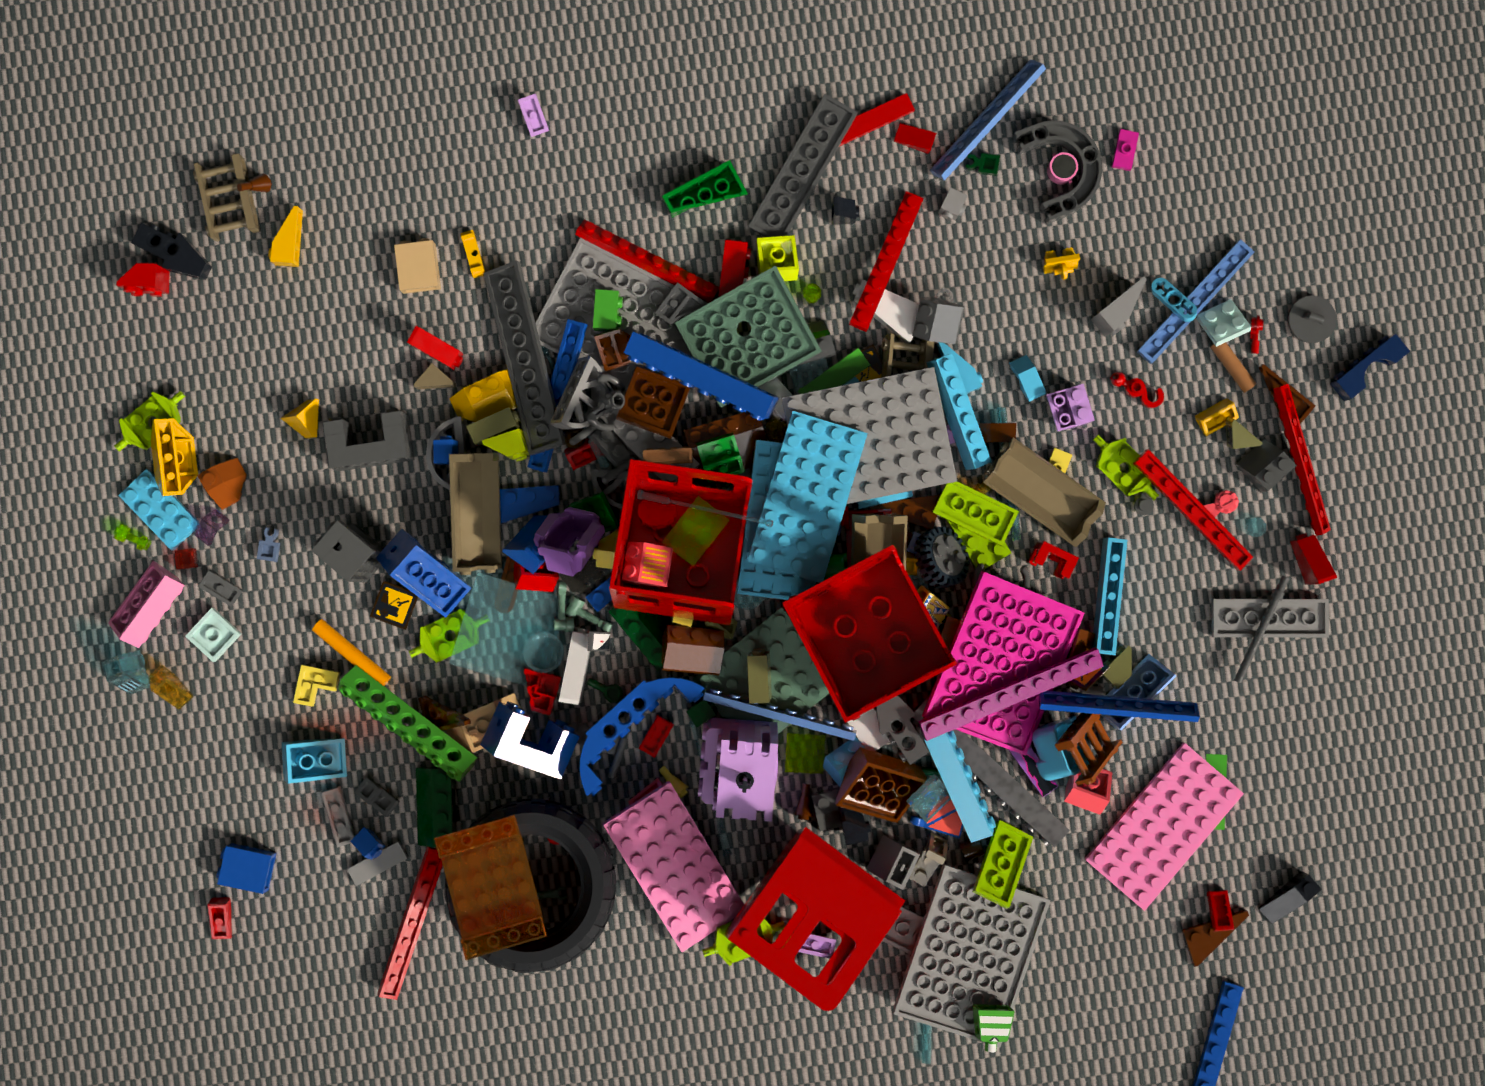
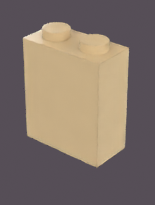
M422 238L418 242L401 241L399 242L400 244L394 245L399 289L403 294L441 289L437 250L433 240Z

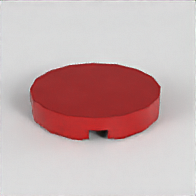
M651 494L645 497L639 504V519L646 527L649 526L652 529L665 528L672 524L677 515L676 504L666 494Z

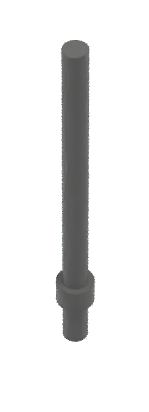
M1281 576L1276 589H1273L1270 595L1272 598L1235 676L1234 681L1240 684L1279 600L1282 601L1285 594L1283 591L1289 581L1288 577Z

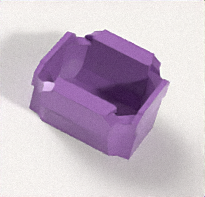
M568 507L561 514L552 513L547 516L535 533L534 543L538 547L539 555L544 556L549 571L574 576L584 568L594 552V547H598L599 540L605 533V528L601 524L600 516L594 512ZM579 540L576 544L577 550L569 552L573 543Z

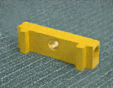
M470 230L460 233L473 278L484 276L485 268L474 231ZM474 251L478 252L476 256L472 255Z

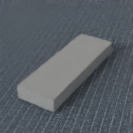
M341 786L320 792L337 848L350 844V841L355 837V832Z
M398 841L383 849L377 858L372 860L365 859L347 870L355 886H358L409 857L401 842Z

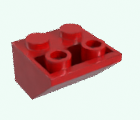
M136 263L116 282V286L122 288L124 292L131 293L132 296L140 297L143 294H150L153 297H162V294H169L170 271L155 263Z

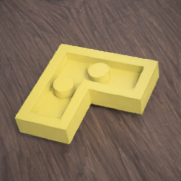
M301 665L293 703L313 707L318 688L337 691L341 672Z

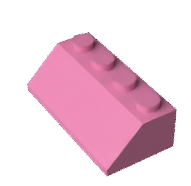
M152 561L108 624L120 640L139 648L142 643L146 642L152 629L159 624L163 614L170 609L171 603L176 596L180 595L184 584L177 576L157 562Z

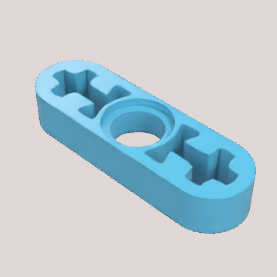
M1157 278L1152 282L1153 295L1182 321L1190 322L1196 318L1197 307L1169 281L1165 278ZM1157 285H1164V291L1162 289L1157 290ZM1171 296H1177L1180 301L1172 304L1168 299ZM1183 308L1187 311L1191 309V315L1188 313L1185 315Z

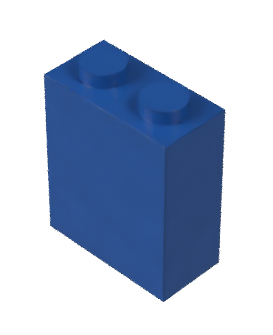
M234 843L227 845L221 852V859L223 860L221 867L217 871V884L264 894L269 891L277 853Z

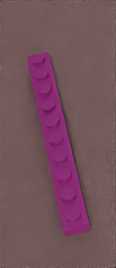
M1094 647L918 721L924 739L926 741L1104 667L1099 650Z

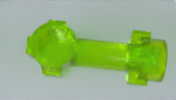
M123 524L116 527L114 539L125 542L127 539L137 544V549L146 551L150 547L151 540L148 539L149 537L143 535L140 538L130 533L131 528Z

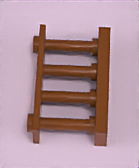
M1080 713L1055 744L1058 751H1070L1081 771V775L1075 781L1076 785L1084 783L1089 785L1095 782L1098 774L1123 743L1121 739L1110 740L1099 720L1101 714ZM1093 725L1104 743L1103 746H1101L1094 731L1092 730ZM1085 734L1097 753L1095 757L1084 738ZM1077 744H1079L1085 757L1087 758L1089 762L1088 766H1086L1082 756L1080 755L1077 749Z

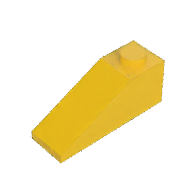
M293 206L272 241V247L269 248L268 257L270 262L276 266L299 267L303 210L298 206Z

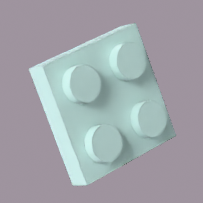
M1232 299L1197 314L1196 319L1216 347L1251 331V325Z
M211 608L185 637L212 662H216L242 633L215 608Z

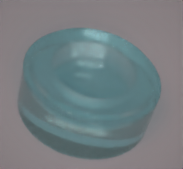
M1260 518L1248 520L1245 526L1247 534L1251 537L1262 536L1267 528L1264 520Z

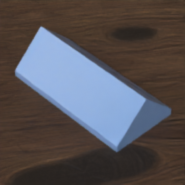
M1148 654L1132 670V676L1119 689L1113 688L1106 696L1154 699L1176 675ZM1102 715L1118 730H1122L1134 718Z

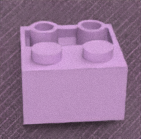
M1084 384L1046 395L1057 432L1095 421Z

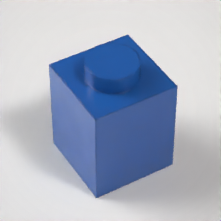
M440 436V440H433L435 464H449V454H459L458 441L453 440L452 436Z
M366 827L350 841L365 858L370 860L380 856L382 849L385 847L384 843L375 833Z

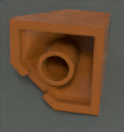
M235 458L214 465L197 476L205 491L224 510L240 501L243 483L246 481L247 473L239 459Z

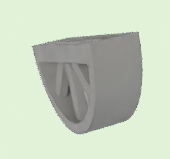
M591 356L578 359L549 423L559 429H576L591 425L587 421V414L597 406L601 390L597 383V378L603 373L598 363ZM591 388V398L584 394L582 391L584 389ZM579 399H581L583 402L589 405V408L584 416L582 414ZM573 411H575L577 419L575 423L569 422Z
M461 416L449 419L438 426L431 435L426 450L427 465L432 476L440 485L449 490L450 472L445 479L439 474L434 463L433 440H439L440 436H447L444 433L454 426L455 440L459 444V454H468L464 418Z

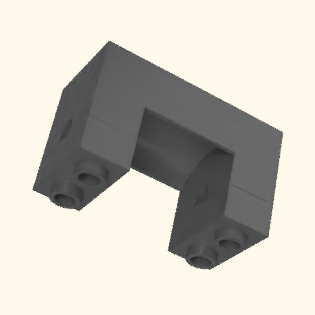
M397 408L387 409V413L381 414L385 441L358 445L354 443L352 424L345 421V419L332 417L329 418L328 422H323L329 468L336 471H346L415 460L408 415L398 411Z
M333 521L326 529L328 532L314 542V548L311 551L347 582L367 583L381 566L376 557L384 547L357 524L346 525L343 521Z

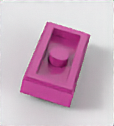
M1124 129L1119 130L1112 168L1131 171L1139 136L1138 132Z

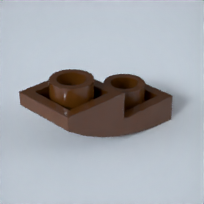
M978 423L985 443H1008L1013 437L1016 439V423Z

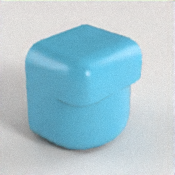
M1076 716L1045 724L1033 732V743L1040 759L1036 762L1041 777L1047 781L1076 775L1081 772L1070 751H1058L1055 746L1060 737L1076 720ZM1077 744V749L1080 755L1082 756L1086 766H1088L1089 762L1085 757L1081 747L1079 746V744Z

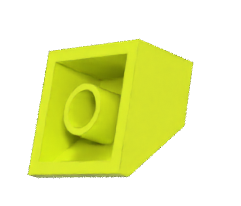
M795 235L757 238L759 275L777 266L784 281L798 279L799 266Z
M520 429L482 440L483 445L512 460H516V462L527 459V455H529L524 433Z

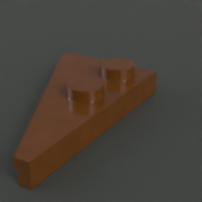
M1261 364L1259 370L1279 413L1278 404L1273 397V388L1288 383L1266 365ZM1289 385L1301 424L1316 405Z
M941 494L892 501L869 507V510L891 509L892 514L908 516V523L932 530L937 515L932 513Z
M427 696L418 698L422 715L441 730L471 724L470 719Z
M1247 910L1232 913L1234 930L1249 916ZM1212 921L1182 929L1193 966H1199L1234 930L1213 932Z

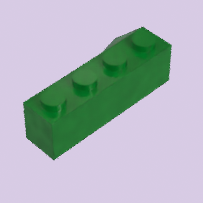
M729 160L662 195V199L673 218L688 209L748 195Z

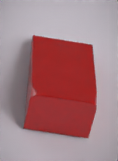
M900 123L893 142L929 154L937 133Z
M230 897L211 898L207 904L211 938L231 939Z

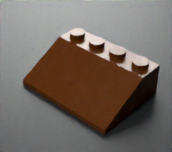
M746 411L684 430L688 446L692 448L693 458L700 464L697 469L704 470L696 443L732 432L735 436L744 470L752 467L756 440L767 441L762 421L752 418L750 416L751 413ZM698 478L701 487L720 482L714 481L708 483L707 479Z
M859 747L849 761L835 804L839 807L898 823L925 787L928 779L919 765L909 764L907 761L903 763L900 759Z

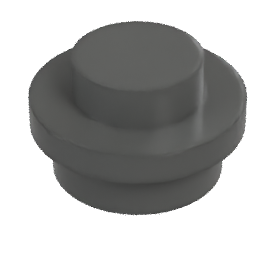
M1147 496L1137 498L1134 503V509L1140 515H1148L1154 508L1153 501Z

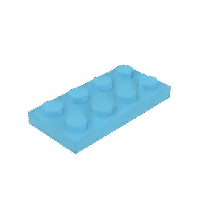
M149 469L144 470L118 495L170 550L174 551L201 525L175 496L161 495L155 481V475Z

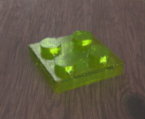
M787 733L785 772L823 774L825 735Z

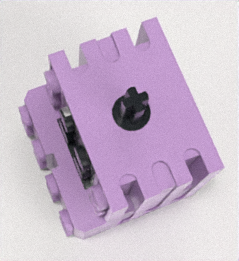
M712 717L708 720V723L703 724L702 740H706V742H702L701 759H704V761L701 760L699 778L703 779L699 780L698 797H702V801L705 804H713L712 810L716 811V818H724V809L730 808L732 809V819L747 818L748 820H756L757 811H764V821L772 822L774 790L778 773L777 722Z

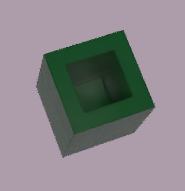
M701 700L686 712L695 726L699 727L716 715L715 710L717 707L713 702Z

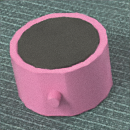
M1065 152L1057 155L1054 153L1047 167L1049 179L1060 185L1068 182L1069 184L1073 183L1072 179L1078 171L1076 158Z

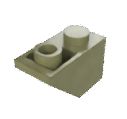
M1120 645L1116 648V655L1110 660L1106 659L1103 661L1104 664L1109 666V669L1102 677L1115 689H1119L1132 676V648L1129 645H1124L1123 647Z

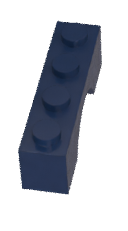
M1397 334L1385 335L1377 341L1379 344L1375 348L1373 346L1363 352L1364 357L1360 360L1358 358L1353 360L1348 365L1349 369L1345 372L1342 370L1333 377L1335 380L1330 385L1343 401L1354 398L1366 388L1364 380L1365 371L1372 362H1380L1390 366L1397 363L1410 352Z

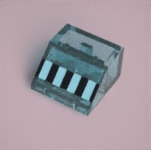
M140 650L117 655L101 662L106 680L128 694H135L150 688V677L146 673L145 659L141 655Z

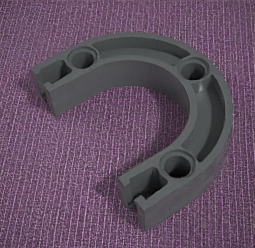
M1057 120L1040 122L1016 131L1012 136L1014 144L1018 143V139L1023 137H1029L1030 141L1025 145L1023 142L1019 143L1018 155L1044 145H1057L1068 150L1078 162L1079 179L1076 187L1067 194L1043 202L1039 207L1041 213H1045L1047 208L1054 206L1058 212L1051 216V213L1046 214L1047 217L1044 219L1046 225L1068 217L1082 209L1097 191L1102 177L1101 155L1093 139L1078 126ZM1035 132L1042 133L1043 138H1037ZM1084 154H1090L1092 160H1087ZM1068 202L1071 208H1064L1062 203Z

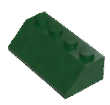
M613 607L608 612L654 668L659 671L662 668V634L667 625L671 624L663 615Z
M416 767L418 845L453 847L457 844L455 779L449 777L440 767Z

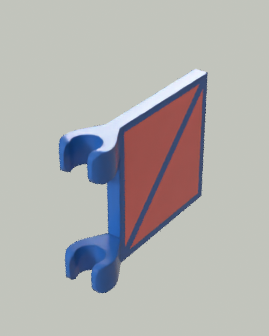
M924 787L920 793L932 798L926 818L923 819L913 815L910 822L913 825L960 839L963 824L950 795Z

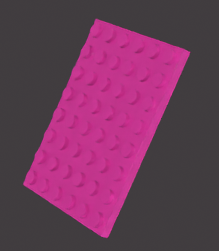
M981 571L949 648L950 653L958 664L938 675L922 716L924 718L930 717L1066 660L1085 612ZM1039 694L961 726L956 730L1026 756L1033 740V732L1038 728L1045 710H1040Z

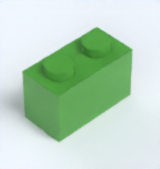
M595 289L594 331L607 332L621 327L622 316H619V308L623 307V297L620 296L619 291Z

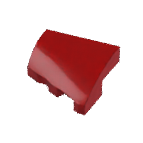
M525 668L524 674L527 681L531 710L550 716L562 677Z

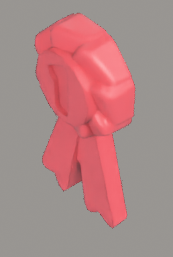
M1224 490L1216 494L1214 503L1203 506L1216 517L1220 512L1228 514L1235 511L1239 500L1234 492Z

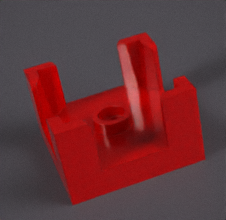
M1040 541L1036 543L1027 563L1032 566L1037 564L1043 565L1048 556V559L1058 563L1053 575L1060 579H1064V577L1069 579L1079 557L1046 541Z

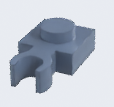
M266 527L264 530L265 541L259 540L257 559L278 562L281 543L275 542V539L279 535V530L274 529V534L271 536L269 534L270 528Z

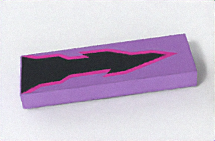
M1029 747L1026 756L1009 750L1042 797L1058 787L1054 780L1047 781L1041 777L1036 765L1039 758L1031 747Z

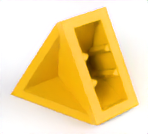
M319 399L305 401L280 419L304 438H316Z

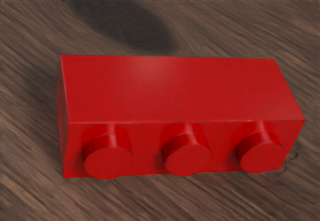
M725 240L719 297L744 284V278L748 279L749 267H746V260H750L751 248H748V242Z

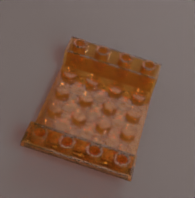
M515 815L434 838L438 856L442 860L462 937L460 941L465 960L547 936L537 891Z

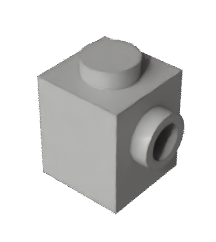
M950 187L938 213H941V216L947 220H956L958 215H963L967 207L964 205V202L968 195Z

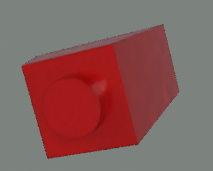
M415 326L407 341L414 349L452 370L459 367L463 361V353L418 326Z
M1303 533L1295 536L1296 540L1290 541L1305 585L1321 584L1337 578L1315 535Z

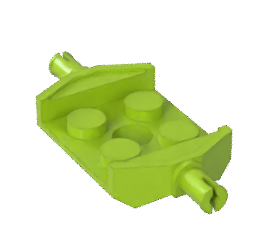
M179 391L172 398H167L152 392V396L125 419H119L123 439L115 444L114 447L120 452L128 444H133L148 450L151 447L152 427L148 425V420L151 417L156 419L174 418L179 424L181 416L177 409V403L186 397L184 393Z
M1098 434L1093 439L1101 448L1096 466L1127 497L1139 492H1146L1155 500L1159 494L1151 487V481L1133 464L1140 455L1126 442L1127 439L1123 438L1112 443H1106ZM1121 463L1128 464L1129 471L1127 473L1120 471Z
M459 609L446 618L443 617L421 627L420 644L408 650L409 654L413 658L418 654L425 653L438 663L478 644V627L490 621V619L487 618V614L476 619L463 609ZM448 630L455 632L456 636L453 641L446 639L445 635Z
M764 919L758 927L757 933L771 944L773 943V934L784 929V921L772 925ZM731 922L716 927L713 946L702 949L704 958L716 953L729 966L734 962L751 956L723 935Z

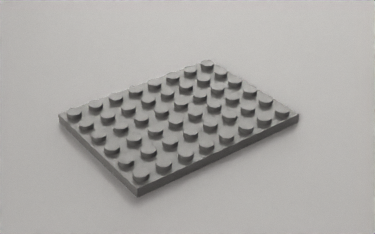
M580 238L536 321L541 346L558 354L567 320L570 319L588 324L579 358L591 356L598 363L604 374L615 376L622 382L626 390L636 366L662 375L663 371L661 370L660 372L653 371L645 367L646 363L643 362L641 364L633 361L628 365L605 371L594 335L604 333V331H594L595 289L619 291L620 296L623 297V307L619 308L622 324L618 328L629 335H632L633 331L643 333L683 353L692 355L676 324L670 326L655 315V312L674 288V285Z
M934 367L781 398L787 427L792 411H796L868 433L847 504L957 482Z
M943 864L892 1013L980 1041L975 1035L973 1004L1009 1005L1014 1009L1051 900L1016 888L1010 908L1006 909L972 892L978 875ZM997 1042V1047L1000 1048L1002 1042Z

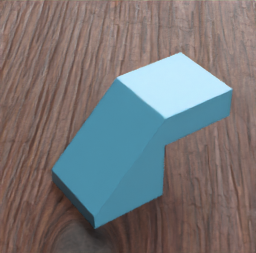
M1027 355L1010 362V368L1019 379L1020 389L1029 402L1046 394L1036 367Z

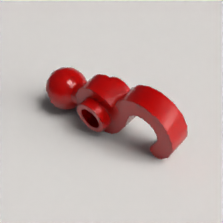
M1115 372L1111 375L1110 380L1114 386H1124L1125 392L1129 397L1137 398L1140 396V401L1146 408H1156L1163 403L1164 392L1161 388L1155 390L1157 399L1155 402H1151L1148 400L1147 389L1141 379L1133 378L1127 380L1122 372Z

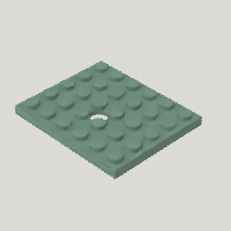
M777 266L768 269L675 322L694 358L756 387L767 383L822 352ZM742 321H747L751 325V332L747 336H740L737 332V326ZM718 402V404H719L720 407H723V406L727 405V404H723V403H721V402Z
M783 607L723 654L719 675L698 674L693 678L696 684L705 688L702 691L704 694L707 690L714 688L721 690V694L728 696L729 693L741 696L740 699L748 701L747 656L755 648H765V651H770L772 698L769 704L777 705L780 710L792 709L797 711L798 715H803L829 694L788 613ZM714 703L717 711L723 718L777 722L778 734L790 725V723Z

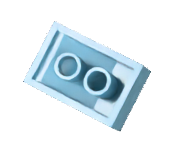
M345 738L282 742L283 779L286 783L347 777Z

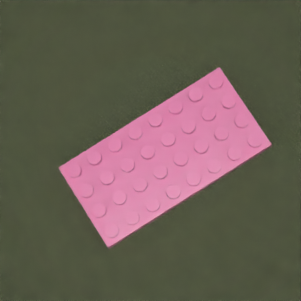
M1182 743L1085 857V860L1145 911L1244 793L1186 743Z
M667 781L602 823L681 952H684L714 932L716 927L734 919L743 907L744 903L670 781Z

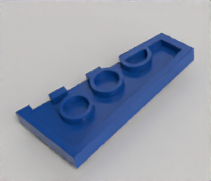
M558 485L500 489L501 524L560 505Z

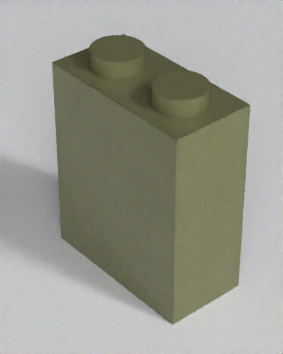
M510 407L466 426L473 443L479 447L485 446L482 440L516 429H522L519 413L516 410L513 411Z
M755 648L747 656L749 703H769L772 698L770 651H765V648Z

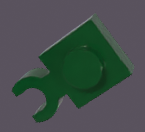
M981 153V159L973 154L967 156L968 160L974 161L972 165L966 164L967 170L972 171L979 168V174L998 176L1000 155Z

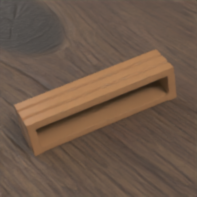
M671 447L670 449L658 448V450L648 448L643 450V461L660 464L693 463V452L690 447L678 449L677 447Z

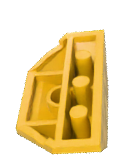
M508 369L477 381L461 389L450 398L457 416L473 422L508 407L512 410L517 408Z
M174 418L153 419L151 450L155 481L162 496L183 495L198 475L194 437L178 424Z

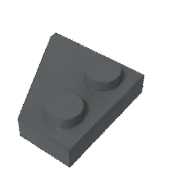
M677 282L657 309L655 315L671 326L680 319L707 305V303Z

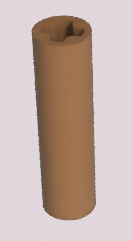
M1226 342L1217 347L1214 344L1210 346L1243 393L1257 384Z

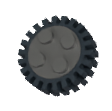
M936 527L923 533L916 540L915 544L918 546L914 547V551L918 552L914 554V559H919V562H916V566L920 569L919 573H925L926 575L923 579L925 581L930 580L929 584L931 586L935 585V588L941 589L964 581L963 579L967 577L966 573L969 572V568L966 566L970 565V561L966 560L969 554L963 551L967 548L965 545H960L963 542L962 539H956L958 534L956 532L952 533V530L950 528L946 529V527Z

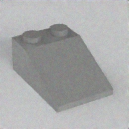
M1145 277L1141 278L1091 319L1105 337L1109 334L1114 336L1126 326L1124 322L1130 318L1147 280Z

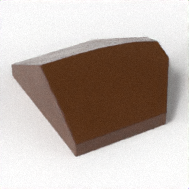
M620 328L594 335L605 371L628 365L631 362L628 359L629 355L624 353L631 335Z

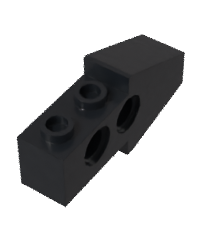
M143 223L140 224L131 241L133 245L163 259L164 262L161 267L170 272L206 281L212 266L187 237L181 233H178L176 236L168 231L164 234L159 231V227L152 223H149L148 226ZM160 238V243L155 245V240ZM177 246V251L172 254V248Z

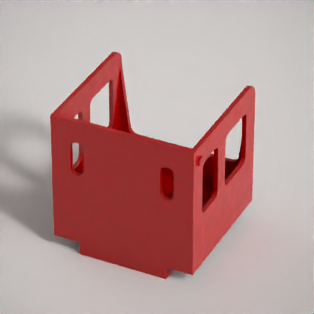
M630 459L609 587L613 607L730 625L734 611L737 577L753 480L746 476ZM648 471L677 475L678 482L649 478ZM692 478L734 484V490L728 491L696 486L692 484ZM651 494H666L676 504L677 515L672 524L665 528L652 529V527H646L639 519V504L645 497ZM627 542H645L673 548L667 587L632 585L621 580Z
M894 545L877 552L798 595L791 596L789 600L782 603L845 723L860 718L861 714L958 664L935 626Z
M804 827L797 831L793 839H790L723 935L820 1009L831 1011L838 1006L902 913L900 908L905 900L807 827ZM783 893L797 904V910L776 940L770 944L758 935L757 929ZM819 921H821L841 937V943L819 975L814 977L796 964L795 956Z

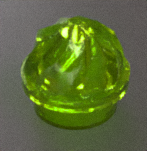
M808 284L803 289L805 301L816 303L821 298V288L815 284Z

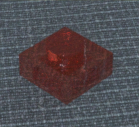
M196 548L174 550L176 570L198 568Z

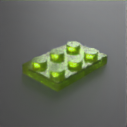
M698 496L662 543L667 547L673 548V552L694 567L727 525L729 519Z

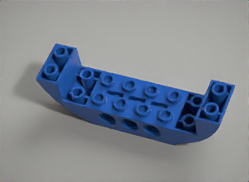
M663 678L647 683L643 680L585 733L587 739L583 745L580 757V776L586 795H596L602 789L600 785L603 783L588 764L594 765L601 758L600 753L604 750L608 752L616 745L614 741L619 736L621 738L625 737L630 732L629 727L633 723L638 725L645 718L643 715L648 710L652 712L659 706L658 701L662 697L664 699L669 697L674 692L673 687L688 703L692 701L696 703L704 695L702 691L705 688L681 678ZM636 700H642L644 707L642 709H635L633 703ZM620 714H629L630 719L628 722H620ZM607 726L615 728V733L612 736L605 735L604 730Z

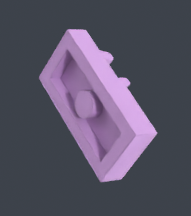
M536 93L518 99L531 137L548 132L549 129Z
M810 934L798 952L830 959L834 953L836 939Z

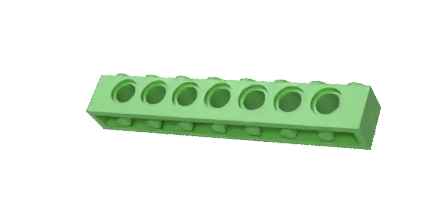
M357 665L341 678L338 690H340L343 696L353 700L359 708L370 713L373 719L383 723L389 731L400 736L403 742L413 746L419 754L430 759L435 766L443 769L449 777L460 782L474 767L477 759L475 755Z

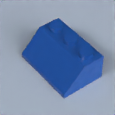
M534 515L502 550L503 553L532 574L545 562L544 556L538 553L534 537L536 531L547 518L546 515Z

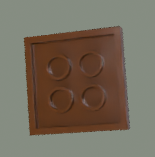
M636 366L624 396L625 404L619 409L616 420L671 439L690 388L680 384V381L672 380Z

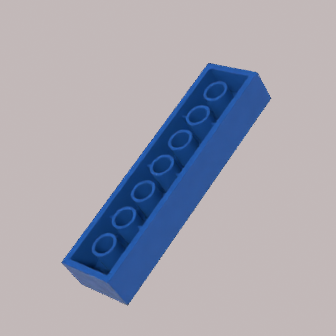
M633 331L624 351L625 354L629 355V360L641 364L644 362L646 363V368L658 372L661 370L663 371V376L672 380L680 379V384L689 388L697 387L699 393L706 396L714 395L716 396V401L723 404L731 403L733 404V409L740 412L748 411L751 413L750 416L759 421L770 419L780 398L643 333Z

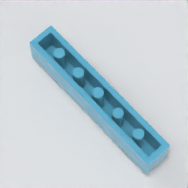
M953 354L944 355L926 362L928 368L934 367L942 407L965 470L976 469L991 463V458Z
M1103 538L1093 629L1095 638L1092 648L1096 647L1100 654L1116 655L1128 541L1126 539Z
M952 730L928 741L924 739L971 843L993 836L994 828L996 827L995 821L987 812L988 806L986 801L982 800L979 795L980 788L971 777L972 771L970 766L964 762V753L956 744L957 739L954 731Z

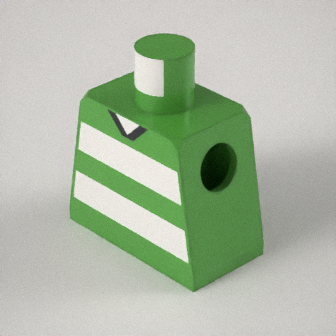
M973 1004L975 1035L980 1041L985 1042V1051L996 1052L997 1042L1008 1041L1014 1017V1010L1009 1005Z

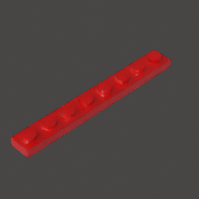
M906 191L849 325L867 332L924 198Z
M584 219L576 230V236L673 285H676L678 282L694 295L709 303L718 294L720 287Z
M1284 384L1273 388V397L1279 407V417L1283 421L1284 435L1290 445V455L1296 464L1295 472L1300 479V490L1306 500L1305 506L1311 517V527L1315 531L1316 536L1323 535L1330 531L1331 528L1289 384Z
M1146 449L1133 462L1237 571H1241L1248 564L1253 556L1149 449Z
M426 848L377 992L378 997L398 999L447 854L443 849Z

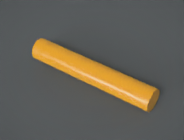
M321 619L314 625L312 631L351 664L357 665L383 686L387 684L391 676L327 622Z

